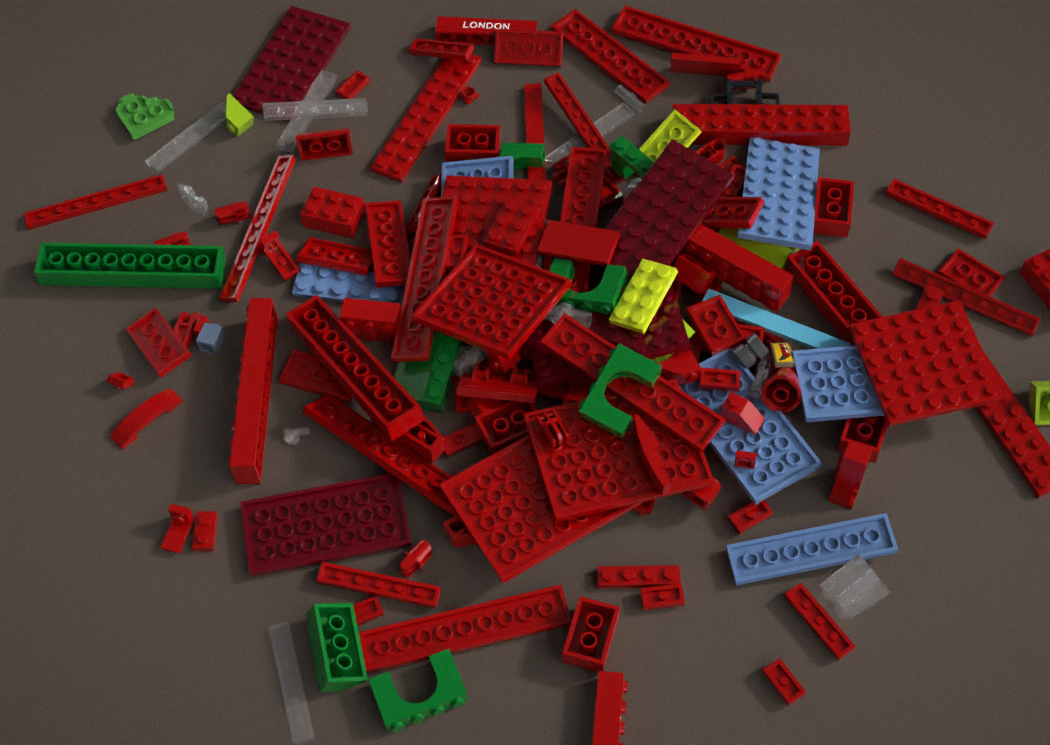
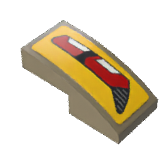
M770 343V352L773 355L772 363L775 368L795 367L790 343Z

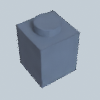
M204 323L196 339L199 351L217 355L225 339L223 328L215 323Z

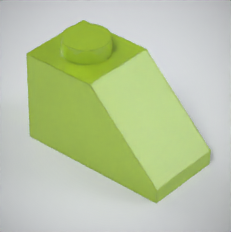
M229 93L226 103V128L229 132L239 136L253 125V115Z

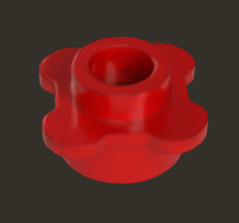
M467 86L459 93V98H462L466 104H470L473 100L479 98V94L475 92L473 87Z

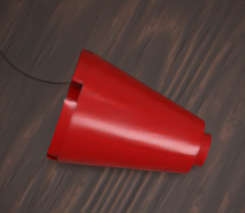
M793 367L779 368L763 384L762 400L772 411L789 412L795 409L801 400V388Z

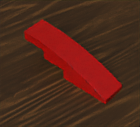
M636 414L634 415L633 429L642 462L661 496L669 493L671 483L664 475L666 463L659 455L661 444L641 417Z

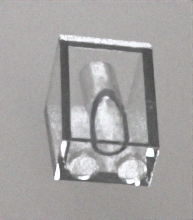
M859 554L820 584V587L823 589L820 592L827 602L832 601L836 607L833 610L841 619L844 617L848 621L892 594L869 563Z

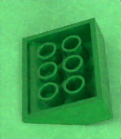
M434 332L429 361L398 362L394 378L420 405L421 409L443 414L455 373V361L462 347V341L441 332Z

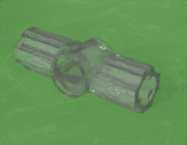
M561 302L559 305H555L544 318L555 324L565 313L589 329L592 314L574 309L569 303Z

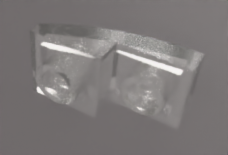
M177 184L182 200L195 211L206 215L209 211L206 199L196 196L194 188L191 186Z

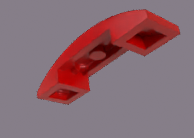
M172 389L154 395L127 415L112 432L110 438L122 450L138 438L136 435L165 411L169 414L183 403V400Z

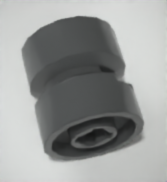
M755 333L746 338L745 344L740 343L733 349L748 369L756 363L757 357L763 358L769 353V350Z

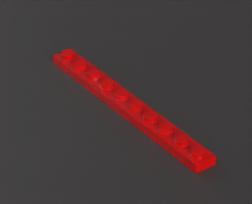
M278 155L220 295L222 302H239L260 250V239L266 236L296 162L294 155Z

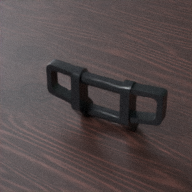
M726 79V93L711 94L709 97V104H713V100L726 99V104H733L732 88H755L756 104H762V99H774L775 104L780 105L778 93H762V79H756V81H732V79Z

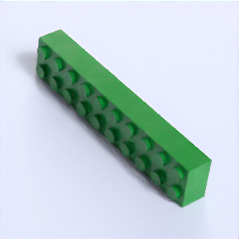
M41 243L34 274L40 285L222 289L226 256L223 246Z

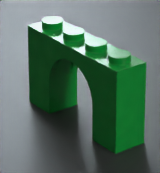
M623 135L609 145L612 170L624 180L634 172L643 179L655 163Z
M502 142L499 157L513 156V172L518 169L528 168V166L543 168L546 158L544 144Z
M554 258L550 268V272L573 281L576 271L572 260ZM607 264L603 278L595 289L585 293H577L569 288L554 307L612 314L625 291L629 279L626 267Z
M618 344L616 349L613 348L608 356L610 360L607 365H602L598 373L600 377L597 382H592L588 390L590 394L587 399H582L578 409L580 410V417L623 439L632 423V416L618 410L607 402L604 396L606 387L616 378L630 377L652 388L661 373L662 366Z
M449 649L429 656L438 684L435 693L424 702L409 703L400 698L389 672L369 679L387 732H398L408 724H418L424 721L426 717L441 715L445 710L452 707L459 708L468 701L466 690Z

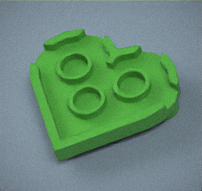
M131 93L119 99L120 103L116 108L120 121L133 140L166 125L175 118L172 103L167 98L165 100L157 99V97L148 99L144 95L134 96V93Z

